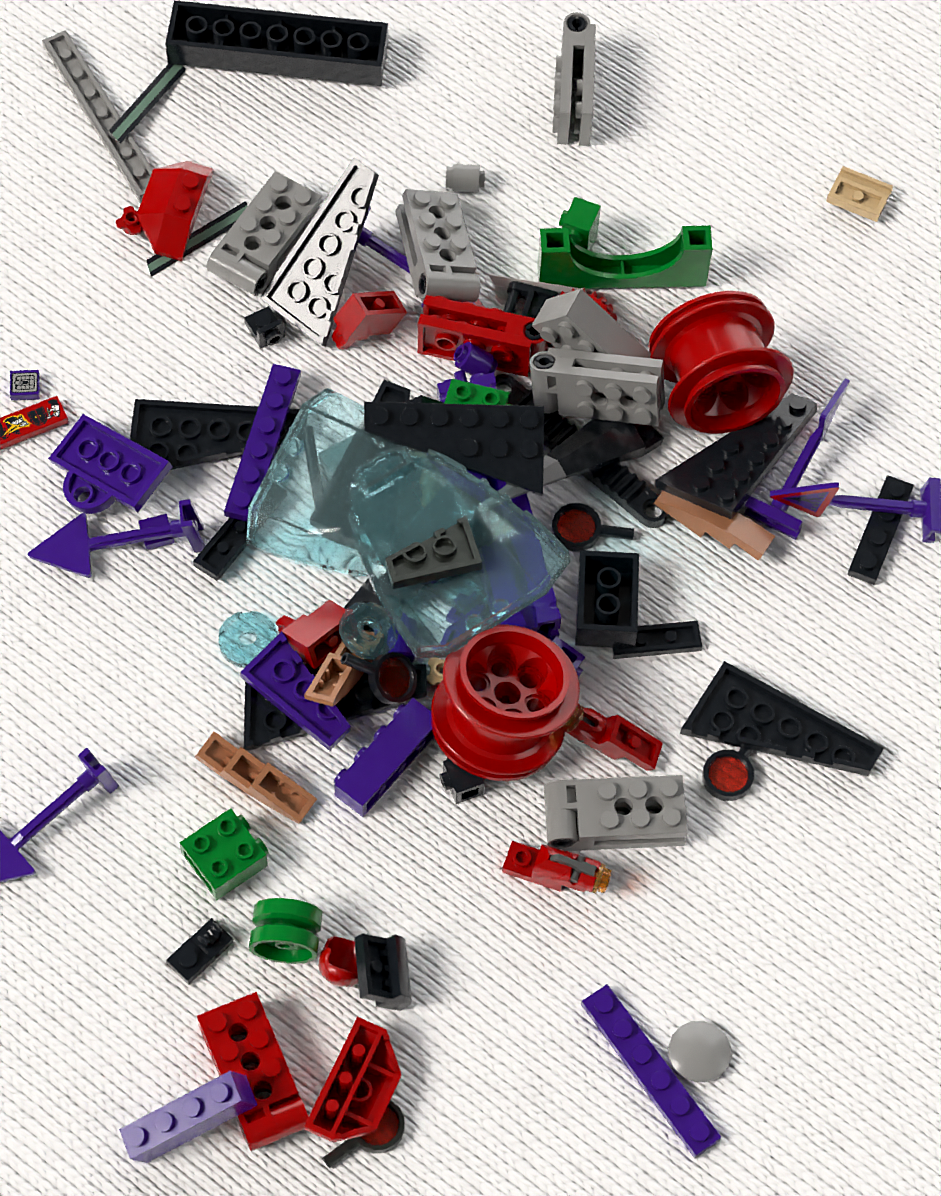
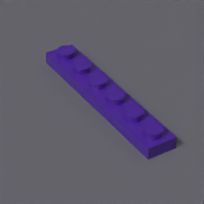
M278 364L272 365L224 509L225 517L253 523L299 384L301 370Z
M608 984L582 1000L581 1006L694 1159L718 1143L722 1138Z

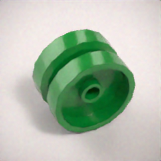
M268 898L258 901L254 904L252 920L256 928L250 933L249 951L257 957L278 963L301 964L314 961L318 957L319 938L316 934L321 931L322 910L308 902L296 899Z

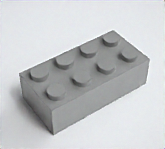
M582 289L546 299L532 324V327L540 333V336L545 341L550 342L555 348L650 358L651 353Z

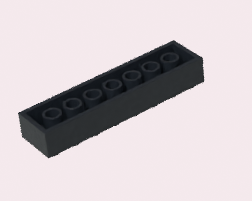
M174 0L165 42L167 63L382 86L389 43V26L385 22Z

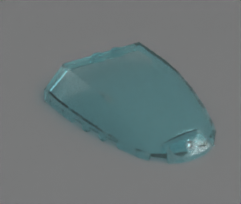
M326 388L302 404L249 505L246 543L256 550L304 567L310 566L329 573L338 572L349 574L353 577L366 576L375 577L379 580H390L385 566L386 557L414 542L421 543L431 538L433 532L442 527L446 530L457 524V519L465 515L470 526L471 512L468 509L464 491L460 485L432 456H426L410 448L364 434V406L336 391Z
M407 446L391 448L365 461L350 479V490L346 499V507L352 534L362 564L386 614L417 658H446L447 655L465 646L477 634L495 627L546 595L570 563V552L528 510H521L512 502L508 494L504 493L502 495L493 489L485 478L480 480L467 472L464 465L431 449H428V452L409 451ZM466 515L482 560V570L393 589L385 566V558L414 542L421 543L431 538L433 532L442 527L446 530L457 524V519Z

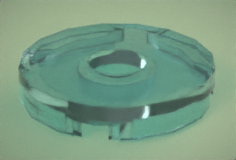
M356 602L347 608L339 621V633L343 643L352 653L360 658L374 660L379 655L389 653L394 648L398 639L394 618L385 608L377 603ZM364 624L369 625L374 630V636L364 631Z
M258 611L234 613L224 621L219 629L218 644L221 654L229 663L239 668H245V664H249L277 636L275 624L268 616ZM244 634H252L256 637L254 643L246 645L240 642V638Z

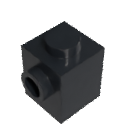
M448 757L443 761V773L439 774L440 781L445 791L450 790L455 804L484 795L485 782L483 778L461 769Z

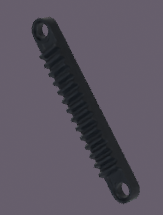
M499 374L495 376L496 387L507 385L511 389L508 404L534 406L532 389L528 390L510 375ZM559 411L548 414L544 413V444L553 450L578 430L575 424L571 425L567 417H561ZM620 462L581 473L644 526L658 528L667 520V513L660 509L661 515L655 518L649 517L646 514L645 510L648 507L654 506L659 508L654 504L659 495L651 490L644 480L640 481L636 473H631L628 467L622 466Z

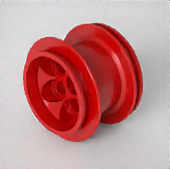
M742 291L709 293L678 306L667 314L653 330L648 346L651 353L650 358L663 360L664 380L677 383L668 399V411L672 419L679 425L708 434L729 433L746 428L762 420L782 401L792 383L794 368L792 362L785 354L775 349L767 348L775 332V321L760 298Z
M495 624L479 627L466 633L450 648L443 666V680L438 685L432 699V731L439 747L461 769L484 779L513 781L534 775L551 761L563 743L565 737L563 727L574 714L580 696V683L576 669L566 653L556 643L544 635L525 627Z

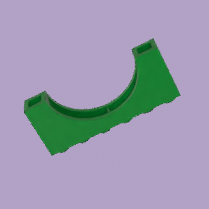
M711 225L682 226L677 237L668 244L648 252L631 255H609L593 252L575 243L569 234V228H541L537 262L538 282L580 289L706 286L713 251Z

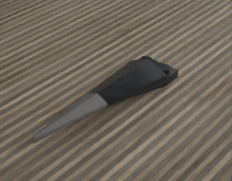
M592 419L544 456L543 486L604 466L640 458L661 446L664 437L652 425ZM507 484L484 501L481 510H486L530 491Z

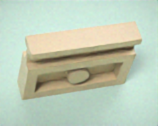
M842 166L827 196L826 202L878 222L892 193L893 186Z

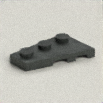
M465 515L457 519V524L446 530L442 527L433 532L431 538L421 543L414 542L386 557L385 566L392 588L397 589L482 570V560Z

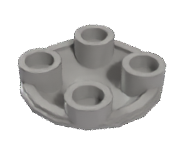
M691 1021L680 1026L672 1034L668 1045L669 1060L674 1073L693 1082L718 1080L728 1068L732 1057L731 1044L726 1034L716 1025L706 1021Z

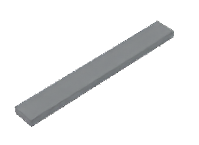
M64 30L43 39L42 45L137 200L141 203L153 171L151 165L131 133L120 144L109 132L120 116L68 32Z

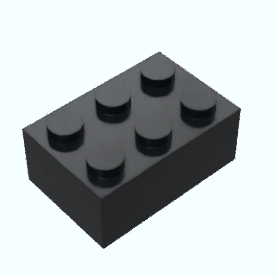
M580 550L577 578L575 646L635 649L638 629L639 553Z

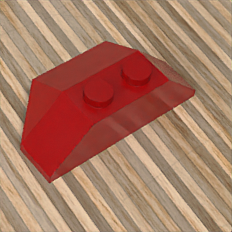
M185 161L153 169L137 212V219L155 254L182 261L213 175V168Z
M357 1016L304 1125V1130L333 1143L376 1132L402 1076L386 1029Z

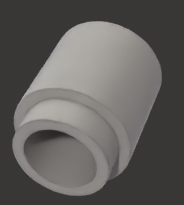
M454 164L453 167H446V189H452V192L479 193V187H485V171H480V165Z

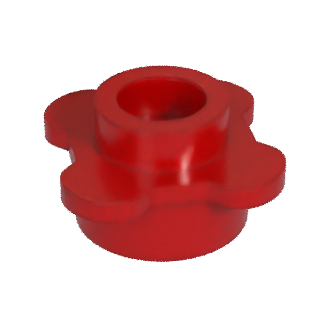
M132 206L125 207L121 218L116 220L117 228L123 229L128 235L141 233L143 229L137 219L138 211L134 210Z

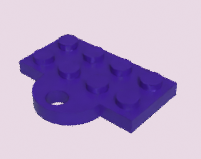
M85 414L81 415L48 458L53 465L67 472L63 483L64 496L76 511L85 514L102 512L113 505L115 501L138 513L173 467L168 460ZM90 492L87 500L78 502V498L82 493Z

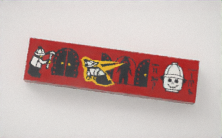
M58 396L0 417V450L68 424V417Z

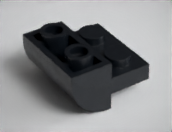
M363 933L354 937L360 998L376 1001V1007L401 1011L409 1007L412 1003L405 938L396 934L383 938Z

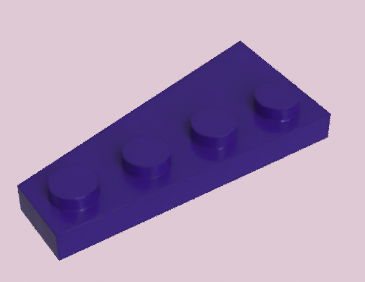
M282 631L240 672V677L328 751H331L351 731V726L336 705L329 706L305 699L304 695L315 676L311 675L303 664V660L292 649Z

